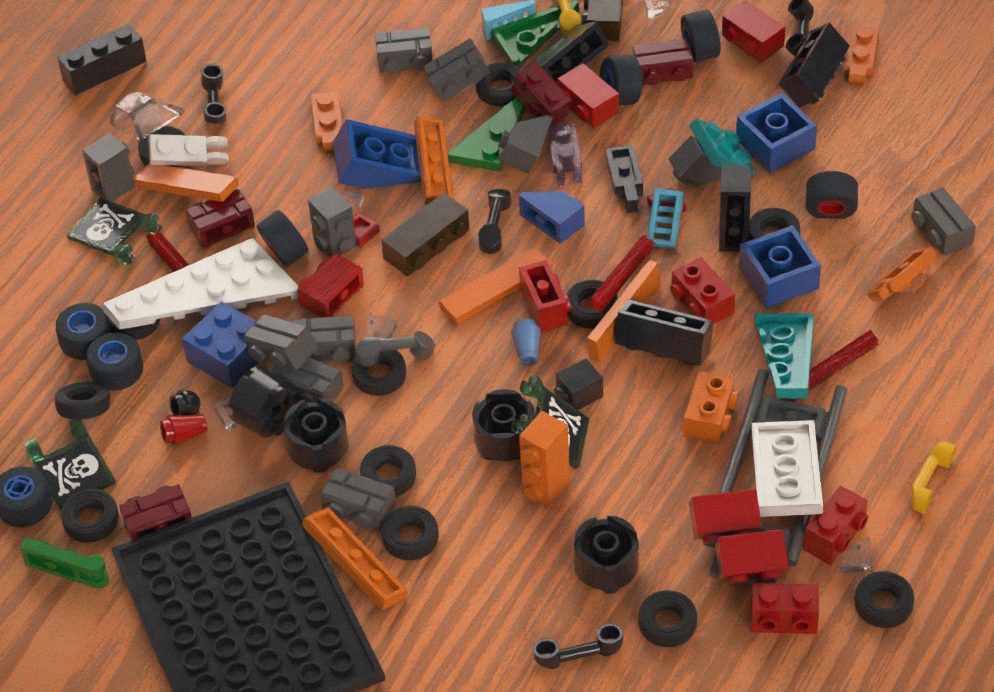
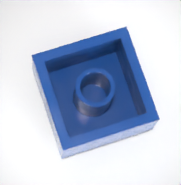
M783 93L737 116L736 134L740 138L739 143L769 173L815 150L817 125Z
M794 226L740 244L739 268L766 308L819 289L821 265Z
M221 301L182 338L187 362L233 388L242 376H245L258 363L249 355L248 346L244 341V335L252 326L255 327L257 321Z

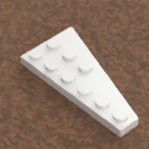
M251 238L104 302L103 312L118 329L154 324L159 318L173 316L174 320L183 319L185 314L194 312L206 315L221 301L234 309L246 308L248 303L252 302L276 303V298L290 296L291 300L299 299L298 285Z

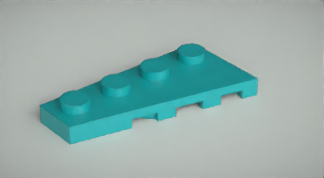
M814 313L754 314V324L776 397L789 399L808 398Z

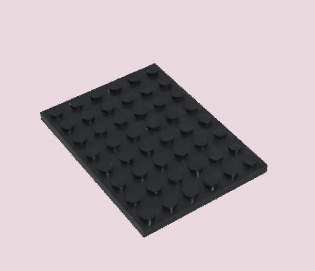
M289 481L111 548L113 557L172 692H357L385 681L384 671L321 545L302 526L306 515Z

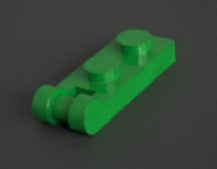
M26 537L20 545L21 554L26 566L98 589L105 587L109 583L105 562L100 555L95 554L86 557L72 549L64 550L54 547L44 540L36 541Z

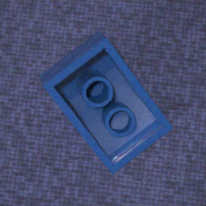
M345 120L333 141L338 183L366 189L421 182L415 135Z

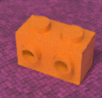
M702 371L698 372L684 416L683 437L720 444L723 432L728 433L731 426L732 415H729L730 409L735 410L738 403L739 392L734 391L735 378Z

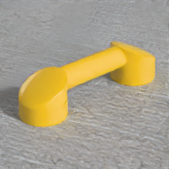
M550 0L558 2L562 12L559 21L560 31L563 36L576 25L581 24L580 15L571 9L568 0Z
M945 441L937 444L929 452L911 486V505L914 511L925 514L933 491L925 487L937 465L947 469L950 467L957 445Z

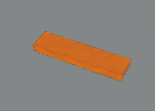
M416 116L414 129L424 204L428 205L442 193H446L454 199L443 120Z
M150 163L133 179L137 188L223 202L239 185L237 178L234 176L166 165H151Z
M534 247L439 300V306L458 325L520 289L519 267L547 260L552 269V263Z
M649 260L587 337L590 358L592 360L600 362L614 345L618 312L627 300L630 299L646 304L660 286L658 263Z
M329 507L304 518L302 526L381 610L406 599L408 590Z

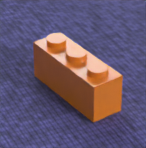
M541 411L519 436L523 494L531 501L539 502L549 507L570 483L568 425Z

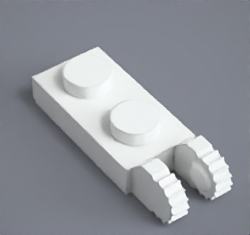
M150 134L148 138L150 164L206 166L228 163L229 156L227 153L211 152L207 154L206 150L221 149L228 146L227 138L224 136H210L206 138L205 136Z

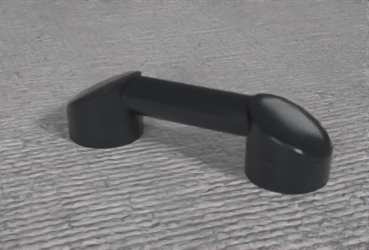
M792 0L788 5V11L798 21V33L792 35L786 42V49L793 56H796L809 34V21L814 13V8L809 0Z
M207 64L201 69V83L208 94V104L204 108V121L211 124H219L226 121V107L219 103L218 93L223 84V69L217 64Z
M493 189L488 192L490 212L487 224L480 229L478 234L479 248L487 254H494L502 248L501 230L498 227L501 211H505L511 206V192L506 189Z
M604 624L597 630V641L559 649L558 643L553 639H540L533 646V656L539 665L549 669L559 667L562 662L596 654L610 656L621 648L624 640L623 630L616 624Z

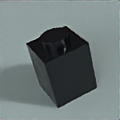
M587 358L555 374L556 388H554L556 398L574 411H578L603 397V377Z

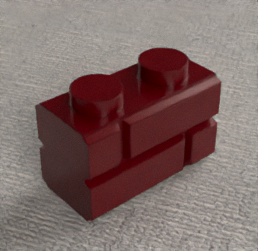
M687 38L633 46V55L641 66L643 85H656L662 82L684 81L693 78V56Z
M533 62L515 75L511 92L535 118L546 115L553 117L549 129L568 116L572 99L537 62Z
M239 188L234 190L223 202L214 200L204 203L199 202L186 210L189 227L202 248L255 227L252 208Z
M179 484L171 487L162 486L155 493L143 497L135 496L128 499L126 503L119 505L130 540L192 518L190 508Z

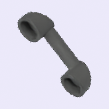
M416 331L414 336L382 340L376 337H367L357 344L354 358L361 365L372 366L377 362L382 351L410 348V352L415 357L427 359L432 356L435 343L429 335L422 331Z

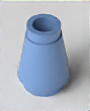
M522 319L515 322L511 330L520 364L525 366H531L538 362L541 329L537 326V322L532 319Z

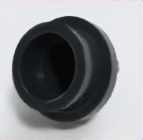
M179 390L176 395L170 397V409L173 415H195L199 412L201 402L195 392Z

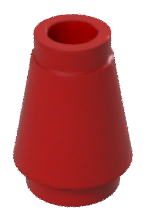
M204 414L168 415L166 419L160 420L161 435L165 444L172 443L176 445L208 430Z

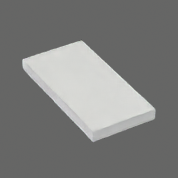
M814 420L751 423L755 481L760 517L823 514Z

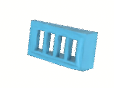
M528 0L481 9L482 29L486 41L493 40L491 29L527 17L523 16V13L528 11L527 16L536 14L535 1Z
M654 188L647 236L648 239H652L655 242L653 247L676 249L684 202L683 191ZM660 202H674L675 207L660 206ZM659 212L674 213V217H660L658 214ZM657 222L672 224V229L656 227ZM655 233L669 234L671 238L670 240L656 239L654 236Z

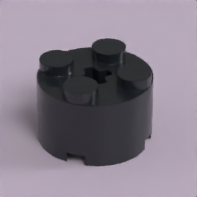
M261 366L253 367L250 370L254 373L249 377L243 375L231 394L229 407L233 409V415L229 414V417L232 421L261 437H269L273 434L279 436L284 432L285 415L293 405L299 402L300 393L295 390L291 382Z
M501 389L486 394V398L480 403L478 401L473 408L472 417L476 447L480 451L481 456L486 460H521L519 436L535 419L533 404L529 399L526 401L521 397V393L514 390Z
M317 398L316 402L308 403L306 399L296 403L287 411L284 418L287 451L290 458L297 465L312 469L316 473H322L344 457L349 448L346 421L340 406L324 398Z
M607 516V519L597 520V517L585 521L575 534L574 561L576 575L588 586L602 590L607 594L615 593L619 588L630 583L636 576L639 568V541L635 528L628 521L617 516Z

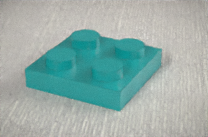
M698 118L689 125L712 165L720 168L721 166H751V177L756 173L750 162V155L742 149L739 144L740 138L732 130H723L711 121L707 123Z

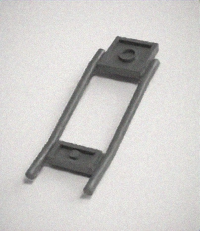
M758 369L719 493H728L733 490L752 433L751 423L814 420L816 441L821 439L817 451L821 482L835 438L847 388L842 385L835 387L829 412H825L823 408L767 396L762 398L769 372L766 369ZM798 515L792 533L787 529L762 524V528L758 532L783 529L788 565L796 566L805 537V528L809 524L811 515ZM714 543L704 544L707 547H715ZM715 553L710 577L720 579ZM761 576L748 577L749 582L742 584L752 586V583H776L777 579L762 581Z

